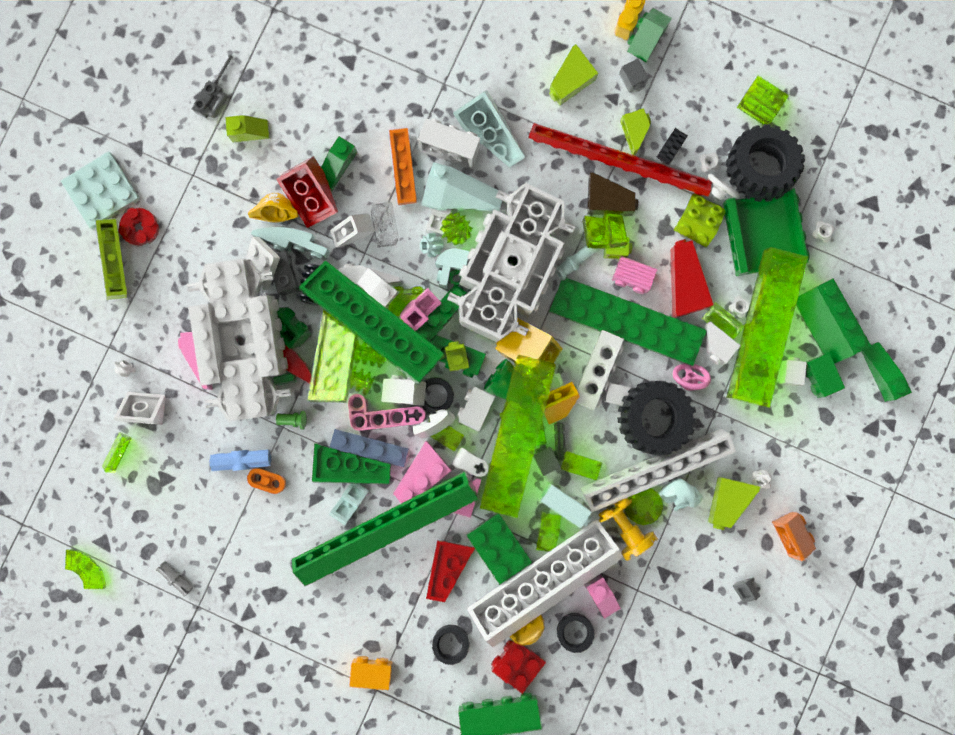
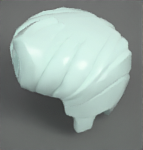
M680 478L671 480L659 491V495L666 503H675L676 507L673 508L675 512L687 506L696 507L703 499V495L695 487H692Z

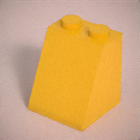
M517 317L518 325L528 328L526 335L524 336L512 331L499 342L497 341L495 349L504 357L543 380L563 348L551 335Z

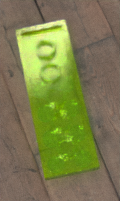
M324 309L307 400L310 402L347 403L358 336Z

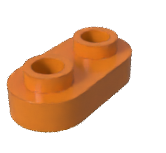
M261 468L252 469L247 475V481L250 486L272 494L281 493L286 487V480L283 476ZM257 474L261 475L260 481H257L255 478ZM275 480L279 481V487L274 486Z

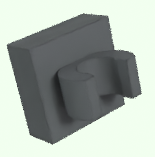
M754 578L739 581L733 585L743 603L755 601L761 596L759 594L760 587H755L752 583L755 580Z

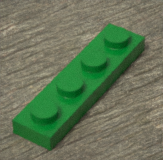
M454 285L440 300L441 304L427 316L428 320L416 330L418 334L430 343L459 311L458 304L447 300L450 292L459 297L467 294L457 285Z

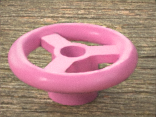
M683 363L676 366L673 370L674 380L688 391L704 389L711 382L709 372L696 364L689 366ZM684 369L686 376L681 379L678 373ZM692 369L699 371L704 376L697 375L695 372L692 371Z

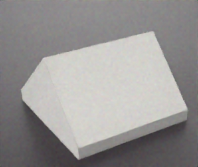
M127 392L114 420L163 425L166 397L159 394Z

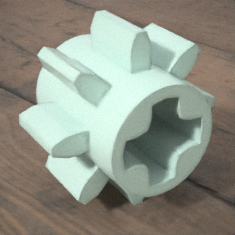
M428 233L427 236L422 237L420 249L423 254H427L428 257H436L437 254H441L443 241L440 236L436 237L435 233Z

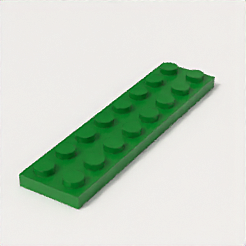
M326 260L299 286L301 292L418 385L444 357L443 352Z
M567 277L564 281L561 280L549 313L600 332L604 330L623 338V341L689 366H694L707 331Z

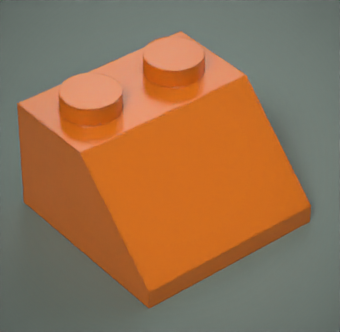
M790 512L772 521L789 557L803 561L816 550L814 545L815 539L805 527L806 521L801 514Z

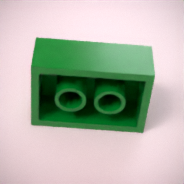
M499 512L466 533V536L499 585L532 563Z

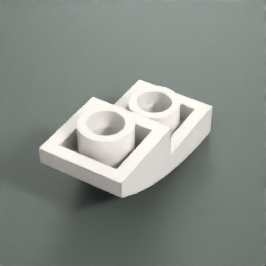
M438 410L436 414L430 415V422H422L419 426L413 427V433L421 439L432 436L450 425L455 420V415L447 410Z

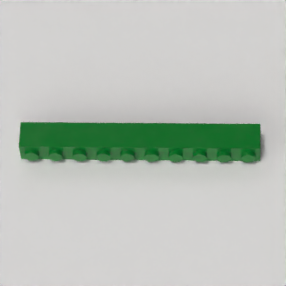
M463 472L293 558L292 573L304 586L314 583L479 500L475 486L467 474Z

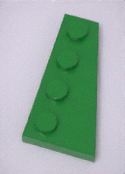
M314 443L313 483L390 485V464Z

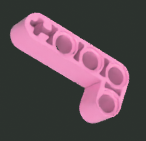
M354 394L348 400L350 424L353 429L358 431L417 425L426 419L425 410L417 406L369 412L368 402L364 396ZM356 398H361L363 401L360 408H355L353 405ZM416 410L423 414L422 417H419V421L416 418H409L410 422H407L406 411H409V415L415 414ZM397 412L403 414V420L400 423H396L393 420V416ZM381 414L384 417V422L381 425H376L374 418ZM358 417H363L365 424L359 428L356 426L355 421Z

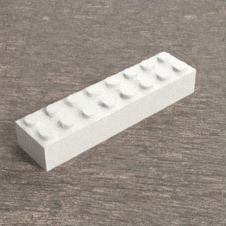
M596 519L468 607L467 610L486 642L495 647L618 562L623 556Z

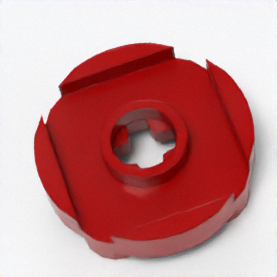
M130 208L122 216L118 232L126 242L140 247L147 243L150 244L156 239L159 225L155 215L143 208ZM141 223L143 229L136 232V224Z

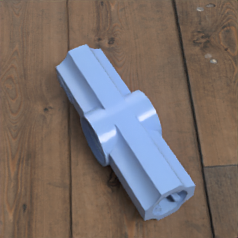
M270 449L214 454L210 455L209 461L211 471L232 469L237 471L253 467L271 466L272 459Z

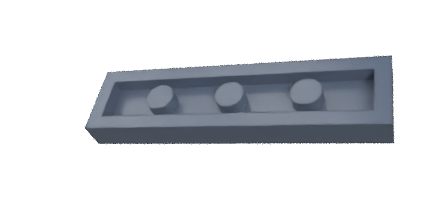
M334 429L329 447L401 467L405 466L409 448Z

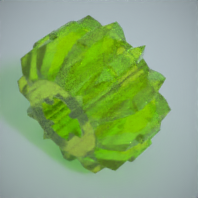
M459 212L451 213L442 220L440 231L444 232L442 237L447 238V243L452 242L454 246L461 245L472 236L470 232L473 228L469 226L471 221L465 220L466 215L460 216Z

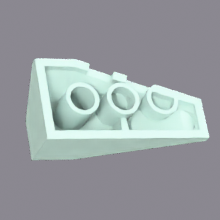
M433 162L422 206L439 211H446L447 209H458V211H464V209L493 211L495 209L499 211L502 200L495 198L499 190L452 167Z

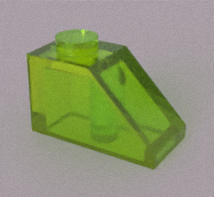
M540 512L536 550L550 552L556 548L562 517L560 514Z

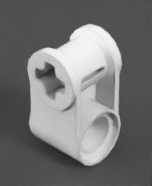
M461 447L452 462V465L477 477H485L490 470L489 464ZM483 463V468L485 469V472H480L478 474V469L476 468V466L481 465Z

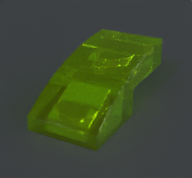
M447 426L429 437L455 452L465 435Z
M566 451L560 469L597 481L602 462Z

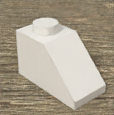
M369 213L351 215L330 230L336 248L364 239L375 231Z
M370 268L367 269L357 282L360 287L384 307H388L399 293V291Z
M708 322L703 327L707 330L705 333L706 353L710 356L709 359L713 363L724 365L730 360L740 345L712 322Z

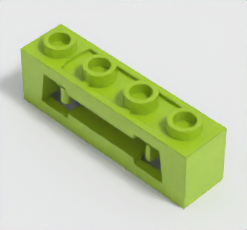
M116 219L96 220L106 299L127 298Z

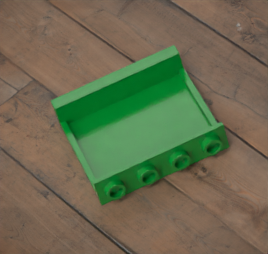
M795 188L784 194L783 197L779 199L774 198L769 202H765V199L757 202L754 201L755 198L751 197L750 199L738 200L729 198L722 203L723 208L726 210L725 220L736 276L800 267L809 263L810 253L805 245L806 233L802 229L803 216L799 212V196L796 194Z

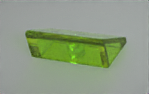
M714 302V306L710 307L701 319L705 323L712 322L734 340L743 330L744 325Z
M121 432L118 433L102 465L104 472L111 473L116 471L132 437Z

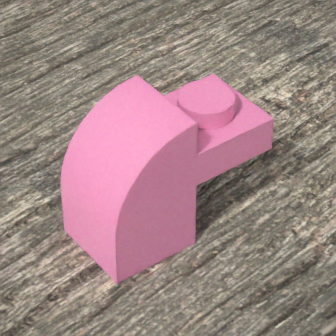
M427 288L415 300H411L402 310L400 317L408 326L416 331L428 320L427 316L441 304V301Z

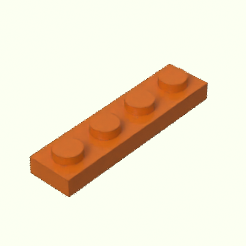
M408 128L389 130L398 205L417 203Z

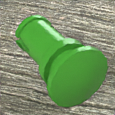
M301 411L300 414L294 412V414L277 413L276 415L277 425H293L296 428L299 426L301 430H304L306 427L307 415L305 411Z

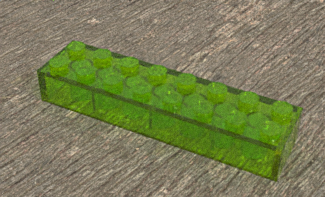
M772 247L763 251L726 398L770 408L808 260L807 256Z
M517 355L479 509L518 518L556 363Z

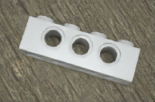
M604 330L600 332L576 389L580 397L575 404L591 411L600 407L603 400L600 397L603 390H607L610 383L608 376L610 372L614 373L617 366L615 359L617 355H621L625 346L622 344L623 338ZM603 349H608L611 352L610 359H605L602 356ZM597 366L602 367L604 370V374L601 377L597 376L594 372ZM589 384L596 386L597 391L595 394L588 393L587 386Z

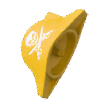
M270 193L264 196L258 205L248 212V216L252 219L278 223L297 218L298 213L292 208L293 205L283 194Z

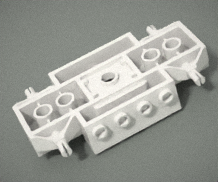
M527 183L523 184L514 193H510V195L500 190L498 191L495 198L506 202L507 215L495 209L491 215L487 214L483 222L486 227L483 232L479 231L475 239L478 244L475 249L471 248L467 256L470 261L467 266L463 265L459 276H462L459 285L471 291L461 297L450 292L447 299L458 304L461 326L495 342H499L512 331L524 336L526 335L528 328L518 325L517 312L529 317L533 311L538 310L541 303L538 299L541 293L545 294L549 286L546 281L549 276L552 277L557 268L554 264L557 259H561L564 253V249H562L564 242L551 237V235L559 229L572 234L575 226L565 222L564 201ZM513 256L517 258L518 264L511 266L507 259Z
M250 259L204 264L199 282L187 284V287H189L187 288L188 292L200 290L210 303L188 307L200 386L222 383L218 397L205 400V404H207L205 407H219L228 421L275 414L278 400L281 397H291L292 393H285L291 392L290 388L277 389L270 377L286 373V369H288L287 359L283 356L285 343L284 339L280 336L282 323L277 316V311H279L278 300L275 299V296H258L261 283L267 280H274V276H271L273 272H259ZM240 334L246 338V342L242 346L237 343V337Z

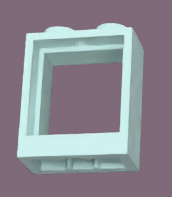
M548 484L539 498L542 503L579 528L582 526L586 527L592 518L590 510L551 484Z

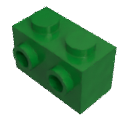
M279 307L277 316L282 323V330H280L281 338L284 339V343L289 349L301 347L311 336L308 326L298 320L291 308Z

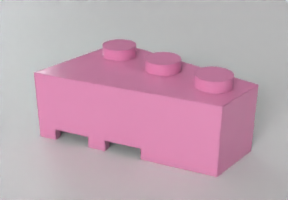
M428 441L424 443L393 493L401 503L429 490L451 471Z

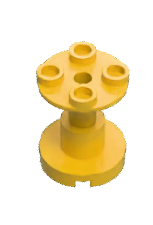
M628 498L615 502L614 508L610 510L607 508L598 514L600 517L598 521L600 523L613 517L622 530L620 536L627 546L622 550L621 554L626 561L631 559L630 555L634 554L637 557L653 546L652 540H658L654 532L643 535L637 524L632 525L622 511L632 502Z

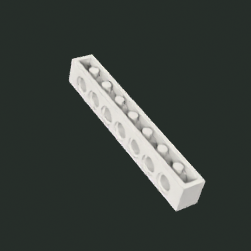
M721 428L690 441L686 445H681L682 449L672 451V454L657 455L583 486L580 489L585 502L591 512H594L732 454L736 450L730 434Z

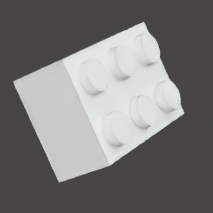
M425 118L418 137L420 152L473 170L480 151V137L470 131H467V133L460 131L454 125H443L437 119L429 120Z

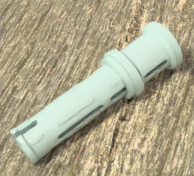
M598 235L597 238L575 255L567 256L563 263L556 266V275L564 281L566 276L572 271H577L581 263L606 245L605 240L601 241L603 237Z

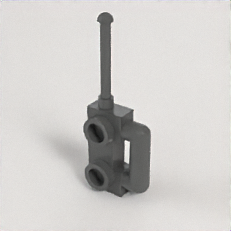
M228 55L215 80L212 82L208 80L205 83L204 89L201 90V94L192 107L195 113L205 118L208 116L216 118L228 96L222 92L223 89L218 86V81L231 59H233L232 55ZM215 97L218 98L214 107L211 109L209 106L212 103L213 99Z

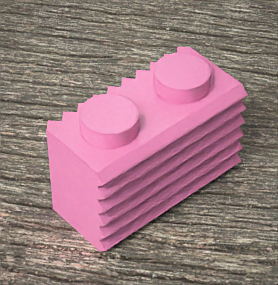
M621 256L612 280L620 287L629 286L633 288L634 292L644 294V292L650 291L657 269Z

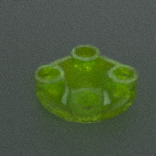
M649 488L627 497L632 502L625 508L626 514L636 524H652L661 516L663 510L662 498L654 489Z

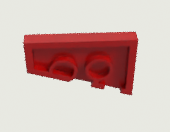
M437 540L426 599L446 602L473 553L474 547Z

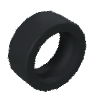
M438 377L425 380L426 389L434 384L443 386L447 392V399L439 407H432L424 400V405H421V407L433 414H436L438 410H448L454 400L452 386L448 381Z
M579 613L565 615L557 626V637L561 646L572 653H581L587 650L595 638L592 623L586 616ZM572 621L581 622L587 629V636L580 644H571L565 639L564 629Z
M446 625L436 631L432 641V650L438 661L447 665H454L460 663L466 657L469 651V639L467 633L461 627ZM447 633L458 635L462 641L461 651L454 656L443 654L439 647V641L442 636Z

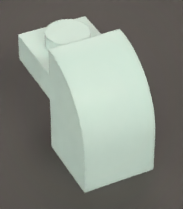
M453 248L439 255L435 265L437 268H442V270H438L437 281H439L440 287L448 288L451 270L461 271L463 265L467 266L469 251Z

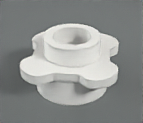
M716 153L700 155L699 160L702 164V172H707L708 170L717 171L719 169L718 155Z
M818 221L812 236L827 243L830 241L834 227L829 223Z
M736 296L735 301L729 305L728 309L730 312L736 313L738 318H744L745 313L751 309L752 305L743 299L742 296Z
M126 360L114 362V366H116L114 370L120 376L128 377L131 372H136V369L132 367L133 365Z
M758 470L752 473L753 479L751 483L760 488L764 487L765 489L771 487L770 481L772 477L770 473L765 470Z

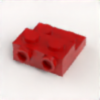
M509 639L503 647L504 652L501 656L497 655L491 662V671L505 683H509L523 694L546 664V661L526 645L517 644Z

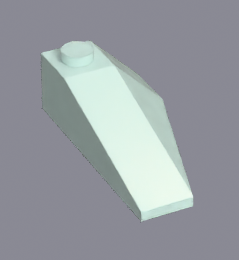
M487 90L453 112L463 130L477 134L480 137V144L488 148L508 167L525 158L523 151Z

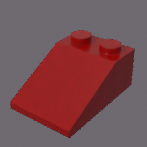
M314 156L285 171L276 179L307 228L338 212L325 173Z

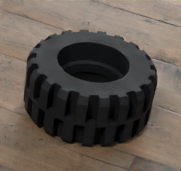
M763 124L761 128L759 125H756L751 130H745L736 139L726 160V167H728L726 174L727 177H731L729 182L731 186L735 185L737 187L736 191L739 194L742 192L745 194V198L750 199L752 197L757 202H761L762 199H765V202H769L774 198L779 199L784 194H787L801 177L805 167L803 164L805 162V155L801 154L803 147L801 144H797L798 139L795 136L792 137L787 129L783 131L780 129V126L770 127V124ZM762 151L773 155L780 165V174L773 176L760 174L751 166L749 154Z
M647 381L637 384L636 388H631L628 391V396L622 398L621 401L624 403L618 408L621 416L617 417L618 423H621L622 426L619 430L621 434L625 435L624 440L632 444L634 449L652 455L672 454V451L682 449L681 445H686L690 441L687 437L694 434L695 429H692V426L696 424L697 418H693V413H696V409L690 405L693 402L691 397L685 396L686 391L683 388H677L676 384L668 383L667 381ZM655 399L664 401L671 412L670 425L660 436L648 434L642 424V412L645 406Z

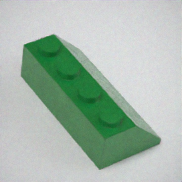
M834 278L792 299L822 354L830 353L834 364L871 347Z
M523 693L520 697L516 698L504 696L501 697V700L496 701L484 699L481 701L482 703L465 702L462 706H459L461 735H510L542 730L536 694Z

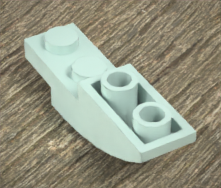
M268 227L252 230L251 232L254 237H260L265 243L273 245L272 248L280 252L284 250L290 252L292 245H294L293 249L304 252V250L311 252V256L320 260L322 257L327 259L330 254L327 248L314 243L316 238L313 234L301 230Z

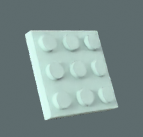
M109 151L61 180L64 188L91 229L96 227V220L110 219L140 200L116 159Z

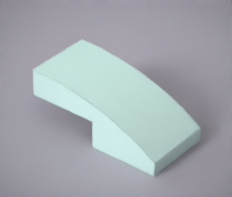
M350 484L329 515L346 525L369 490L360 484Z

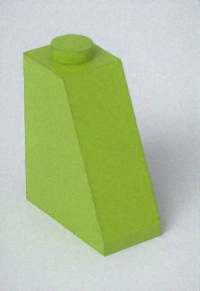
M577 44L571 48L550 85L549 95L560 106L595 82L598 76V72Z
M717 477L708 522L712 523L713 528L725 530V527L732 528L760 491V487Z

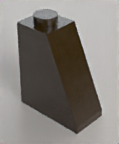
M590 172L588 177L587 214L632 216L635 210H638L639 201L635 199V192L596 173Z

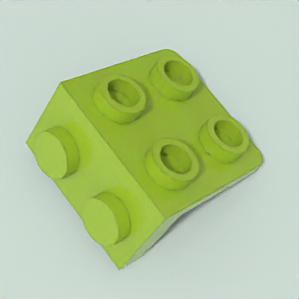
M692 194L684 213L674 227V231L707 248L717 234L726 210L702 196Z

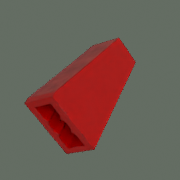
M686 239L675 242V245L670 249L672 317L678 318L714 306L693 240L686 242Z

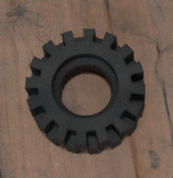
M675 128L656 158L669 165L688 135Z

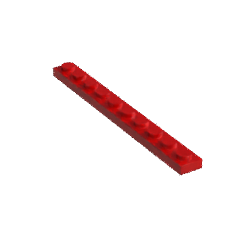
M533 123L528 137L537 143L548 144L553 148L563 149L571 154L587 157L589 160H597L608 166L621 168L626 172L637 173L644 178H652L663 184H670L682 190L692 191L697 195L708 197L711 192L712 181L536 123Z

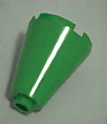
M507 359L502 360L495 368L497 369L495 373H491L486 381L485 391L524 408L534 407L538 401L536 390Z

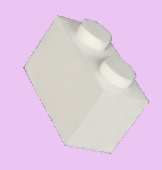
M392 375V379H384L381 402L424 405L426 382H421L418 385L408 376L407 380H403V376Z
M476 387L473 390L469 389L465 396V400H467L465 408L460 407L456 416L459 418L458 422L479 432L495 396Z

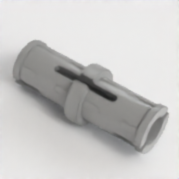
M166 561L162 562L160 567H157L156 571L184 597L193 589L181 577L182 574L171 568Z

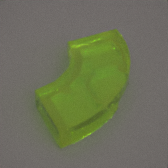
M66 550L65 570L78 574L83 582L84 589L106 588L104 573L91 556L79 550Z

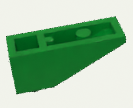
M338 136L328 151L321 166L331 192L358 153L355 145Z
M876 342L871 347L861 351L885 402L895 401L912 393L905 376L880 342Z

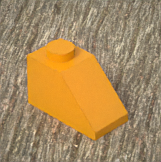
M570 382L537 397L550 425L567 417L580 396L573 382Z

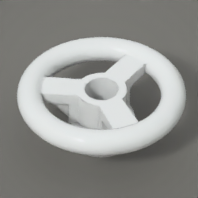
M713 174L708 175V179L713 182L714 186L710 193L718 199L723 200L726 193L734 198L740 197V194Z

